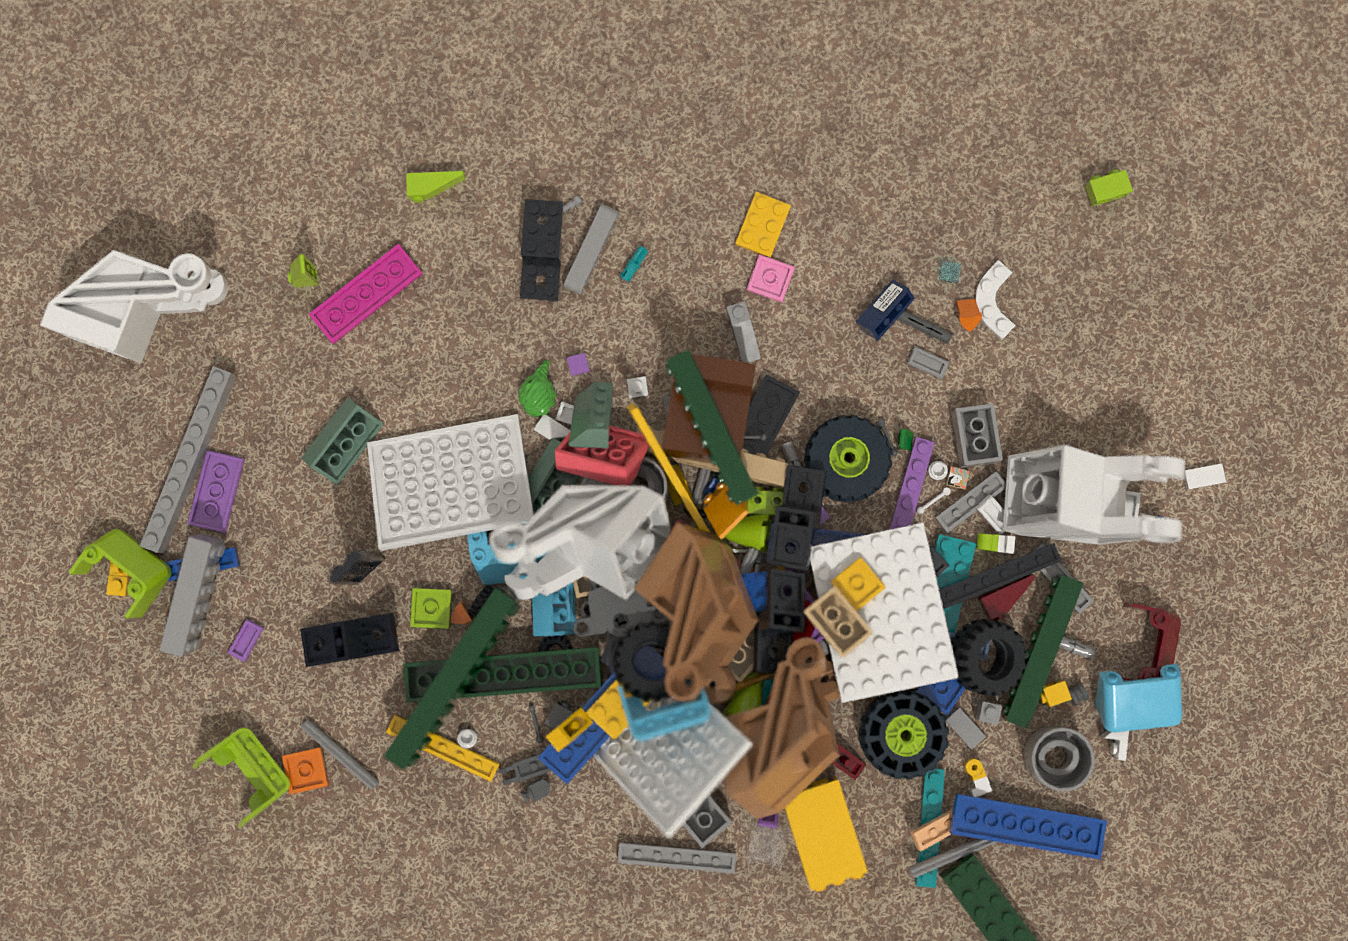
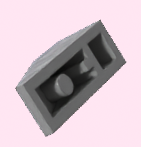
M745 301L726 307L728 320L742 362L750 363L761 359Z

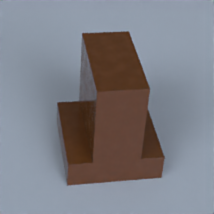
M691 354L741 457L756 364ZM673 375L674 380L662 450L667 457L712 464L709 459L711 452L708 447L704 448L700 437L703 435L700 429H695L691 421L694 417L691 411H686L682 402L685 398L682 393L678 394L674 383L677 381Z

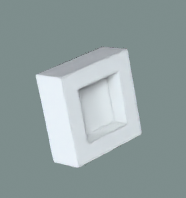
M646 377L627 379L630 399L648 396Z

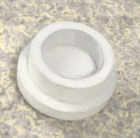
M935 461L930 464L928 473L932 479L941 480L946 477L948 468L945 463Z
M463 729L458 734L457 741L461 747L468 749L476 744L477 735L471 729Z

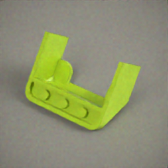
M112 529L88 545L68 573L71 575L87 574L93 565L99 563L105 556L132 577L127 591L135 602L125 614V617L127 619L141 618L171 577V568L150 550L141 547L140 543L124 530Z
M240 728L196 759L192 766L196 769L210 758L219 766H226L234 761L254 786L257 792L249 798L248 802L253 812L239 823V828H242L268 808L290 786L287 776L252 731L247 728Z

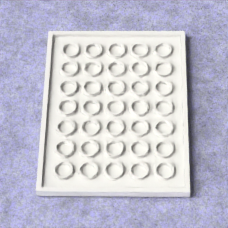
M518 414L367 442L378 548L380 551L494 530L499 525L507 522L525 524L534 516Z
M924 523L812 547L810 563L818 598L833 586L830 581L859 557L866 562L886 587L857 611L858 615L873 631V634L843 659L829 644L842 703L958 678Z
M671 697L656 703L651 701L645 707V711L675 703L678 700ZM710 703L711 716L706 722L644 741L635 740L628 725L615 740L609 737L593 755L669 838L753 745Z

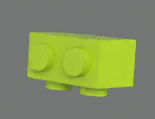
M1116 169L1108 172L1107 176L1101 177V175H1096L1090 178L1085 188L1092 207L1126 197L1133 192L1126 170L1119 172Z
M755 487L758 495L747 500L748 515L770 514L775 516L776 506L783 502L784 492H782V489L771 488V491H763V487Z

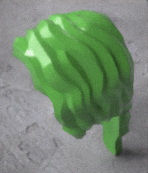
M544 360L539 368L535 370V373L527 377L519 390V402L531 417L547 415L549 409L555 405L556 393L552 383L546 376L549 370L548 366L550 365L549 360Z

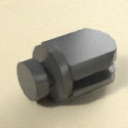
M538 779L525 786L526 792H520L525 803L530 798L532 802H536L548 796L550 785L546 780Z

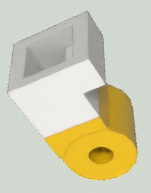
M974 758L967 759L963 767L965 772L969 774L973 785L972 788H969L970 795L977 797L991 792L992 789L982 763Z

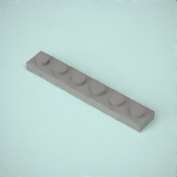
M619 842L618 863L735 874L736 852Z

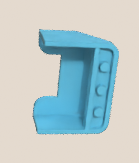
M486 531L467 534L470 558L481 582L486 585L506 583L505 575H509L515 569L518 562L504 563L499 561L495 557L491 545L488 543ZM512 543L508 548H513L516 544ZM547 553L536 557L535 562L538 563ZM526 574L521 575V576H520V579L526 578L527 575H526Z
M686 680V685L690 686L692 684V680ZM622 686L618 687L632 737L638 741L648 740L706 722L711 716L704 688H702L697 696L696 701H678L645 711L644 704L640 698L629 697L625 699Z

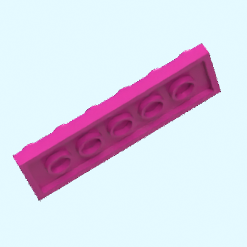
M398 243L310 312L309 315L334 345L423 275V273Z

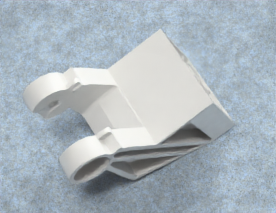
M113 250L49 302L40 326L73 340L141 363L160 314L204 311L207 305H215L224 300L228 292V283L223 274L210 269L201 258L193 254L179 255L172 261L169 269H165ZM194 271L190 278H188V273Z
M1067 445L1009 455L1003 531L1022 536L1096 545L1138 540L1159 543L1180 542L1182 540L1181 521L1171 518H1156L1146 514H1142L1140 517H1125L1126 487L1130 482L1150 480L1167 483L1169 478L1184 480L1185 461L1175 457H1150L1147 455L1102 457Z
M562 486L525 525L507 522L495 528L490 536V544L495 557L499 561L504 563L518 562L515 569L504 577L509 592L514 598L528 600L539 593L548 596L550 593L556 592L585 576L626 600L634 592V588L670 535L671 528L663 496L644 486ZM510 544H516L515 547L508 548ZM547 553L538 563L535 562L536 557ZM523 574H526V575H527L526 578L520 579V576H521V575H523Z

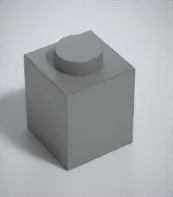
M979 700L975 719L998 725L1002 706Z

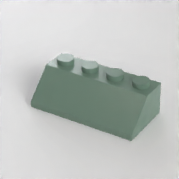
M594 382L575 396L569 447L608 448L613 407V383Z
M347 397L301 459L309 467L338 485L365 450L367 442H371L384 424Z
M552 438L528 477L534 515L562 486H575L581 477L556 469L555 450L562 442Z

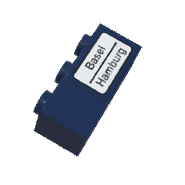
M892 279L855 322L865 334L878 341L915 298L908 287Z

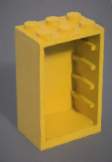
M835 775L831 776L832 781L830 782L828 778L810 783L784 808L810 890H815V892L826 889V886L834 884V886L841 885L849 878H853V880L862 878L864 873L868 872L839 780Z

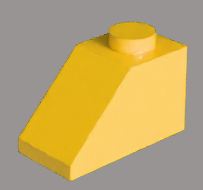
M581 707L550 732L546 738L559 752L594 722Z

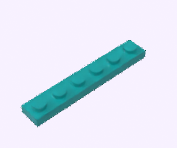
M935 768L933 771H928L927 775L924 776L920 826L942 815L945 769ZM940 841L922 851L918 850L917 863L938 855ZM937 868L917 876L916 886L936 888Z

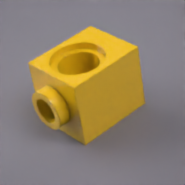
M1058 680L1045 685L1040 696L1041 703H1045V706L1048 707L1072 699L1064 680Z

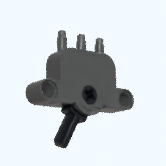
M590 580L592 591L589 594L588 603L591 615L578 618L573 625V630L580 637L606 633L607 631L606 636L608 640L600 661L611 665L619 641L623 636L627 635L628 631L632 628L635 630L636 625L644 624L645 626L649 625V623H662L668 617L666 615L661 618L656 617L654 611L657 608L653 604L647 605V599L636 590L625 600ZM623 615L626 622L618 624L616 617L620 618ZM585 622L588 629L581 632L578 630L577 624Z

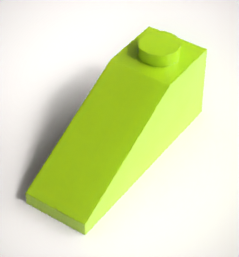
M464 171L406 173L407 197L415 203L424 202V199H430L465 180Z
M299 255L291 263L290 272H288L289 283L295 288L318 285L317 268L305 255Z

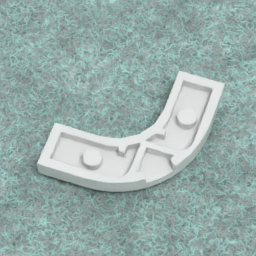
M998 260L980 280L976 289L975 299L979 312L982 313L981 321L997 337L1003 340L1016 325L1004 316L996 305L995 297L997 290L1012 274Z

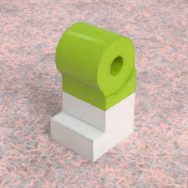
M978 534L976 549L1014 554L1015 536Z

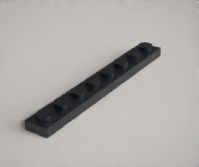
M1055 543L939 589L943 609L1061 562L1062 560Z

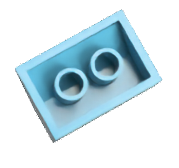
M573 582L556 592L550 593L548 596L539 593L532 598L533 636L575 634L573 630V625L576 621Z

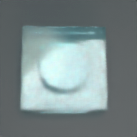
M942 261L939 281L957 284L959 282L961 263Z

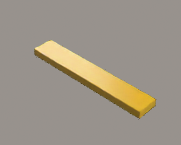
M394 715L386 733L396 737L407 720ZM436 733L431 735L430 738L433 740L426 749H423L424 751L492 782L500 763L470 749L463 748L459 744Z

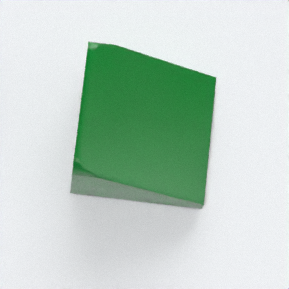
M901 429L898 433L897 448L898 450L911 451L913 432Z

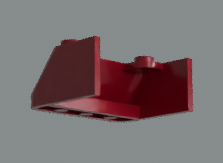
M1124 603V607L1150 612L1149 622L1154 628L1158 629L1152 667L1142 668L1139 671L1137 680L1161 678V668L1165 665L1174 664L1181 619L1177 614L1162 609L1134 603ZM1122 677V679H1123L1124 682H1125V681H1134V679H1129V678H1124V677Z

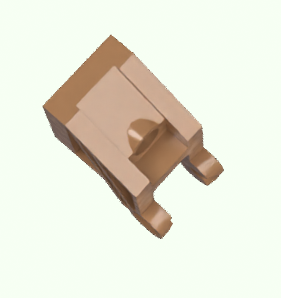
M677 523L634 589L673 621L663 665L667 668L665 685L670 696L678 701L693 702L696 701L697 696L702 688H704L709 703L723 704L733 697L736 690L734 675L727 667L758 622V617L731 547L713 533ZM688 678H691L692 684L690 686L686 685V680ZM712 681L716 682V687L714 689L710 687V683Z
M801 638L795 641L789 647L787 660L778 663L779 667L774 680L770 704L725 717L753 744L725 775L728 796L756 819L780 813L839 756L829 705L830 701L840 697L833 662L825 660L823 647L811 638ZM811 657L812 662L810 664H806V659ZM828 676V681L822 682V678Z

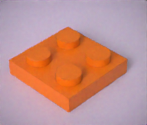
M322 747L282 756L285 775L290 782L289 794L329 786Z

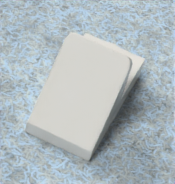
M1107 730L1100 735L1103 738L1115 739V743L1111 744V754L1117 760L1126 761L1129 731L1110 732Z

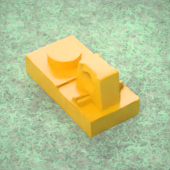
M111 561L106 595L128 596L127 587L130 576Z

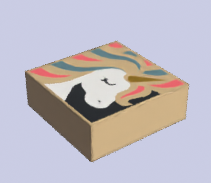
M951 466L946 486L965 490L970 471Z

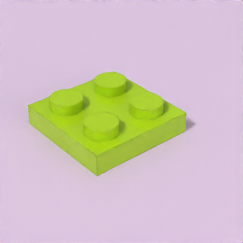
M412 588L410 627L450 629L452 590Z

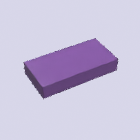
M246 619L227 653L246 662L264 627Z

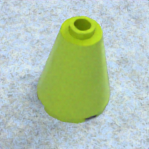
M771 515L745 516L723 539L749 548H755L760 552H767L769 546L765 544L771 537L772 520L769 519Z
M749 673V675H747L743 680L756 676L757 674ZM763 681L735 692L722 715L724 717L761 707Z

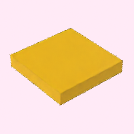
M861 557L830 581L856 612L886 588Z

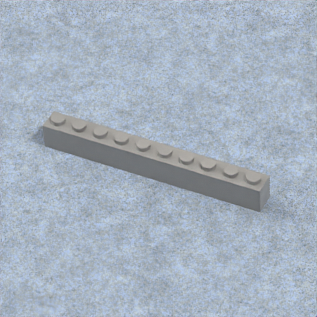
M212 367L140 543L141 547L156 553L165 554L237 377L236 375L220 368Z

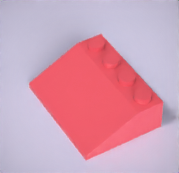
M611 426L608 448L569 447V433L555 450L556 469L615 486H630L638 473L649 445L641 433Z

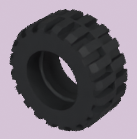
M976 619L972 620L971 624L966 623L962 626L963 630H958L955 634L956 639L951 642L958 678H955L957 683L969 691L985 696H999L1000 693L1005 694L1009 692V688H1014L1017 685L1016 681L1022 678V670L1026 668L1024 661L1027 659V652H1024L1026 647L1024 641L1020 640L1021 635L1012 626L994 620ZM992 640L996 647V660L993 667L985 674H982L979 667V654L983 646Z
M649 623V626L642 624L635 630L632 628L626 636L622 637L615 652L614 674L617 676L618 684L622 685L623 691L626 694L629 692L632 697L643 699V702L649 703V701L656 703L662 699L667 700L671 698L665 685L666 676L659 680H647L641 677L633 666L636 652L643 647L655 646L666 652L671 631L666 629L667 626L663 624L659 627L655 626V623Z

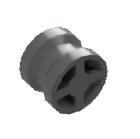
M1081 682L1076 683L1073 688L1068 687L1072 698L1070 701L1074 706L1079 705V702L1082 700H1089V695Z

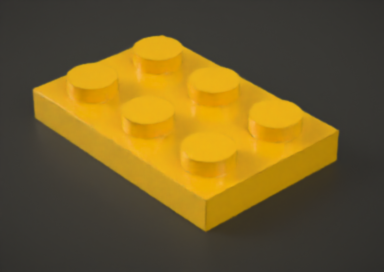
M756 192L735 245L771 258L791 205Z
M617 680L586 712L614 740L628 726L618 687L622 685H619ZM623 691L625 699L632 697V695L629 692L626 694ZM643 702L644 708H645L649 703Z

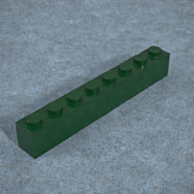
M689 349L667 359L668 364L665 367L669 375H674L677 381L674 383L678 394L682 393L685 398L682 402L686 411H691L694 417L691 421L695 429H700L703 435L700 437L704 448L708 447L711 452L709 459L713 466L717 465L720 471L717 475L722 485L726 483L729 491H726L730 502L734 501L738 505L757 496L758 492Z
M1058 573L1056 577H1053L1050 584L1051 592L1049 595H1046L1043 602L1045 606L1043 613H1039L1036 620L1038 626L1036 631H1033L1030 635L1029 642L1031 644L1029 649L1024 651L1027 652V659L1024 661L1026 668L1021 673L1023 676L1020 680L1016 681L1017 685L1014 688H1010L1008 704L1005 703L1002 708L1001 714H1003L1004 720L1028 729L1084 583Z

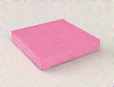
M759 254L747 291L782 303L795 267Z

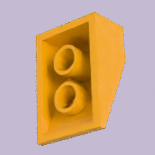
M720 481L716 486L717 489L704 497L703 510L718 537L723 539L749 511L747 501L738 505L734 501L730 502L726 491H729L726 483L722 485Z

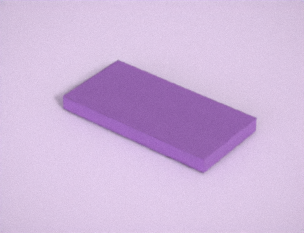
M206 450L188 525L226 533L245 459Z

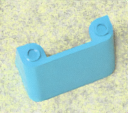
M1178 664L1163 666L1160 670L1161 678L1125 682L1117 672H1099L1095 706L1104 728L1110 732H1124L1178 725L1182 719L1181 671Z

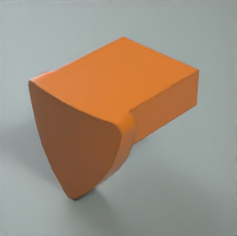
M976 299L959 300L956 302L960 323L965 330L970 332L979 324L982 313L979 312Z
M460 602L455 607L450 622L454 624H469L474 621V618L468 614V608L464 602Z

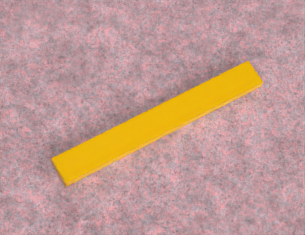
M632 403L626 406L697 529L710 532L638 407Z

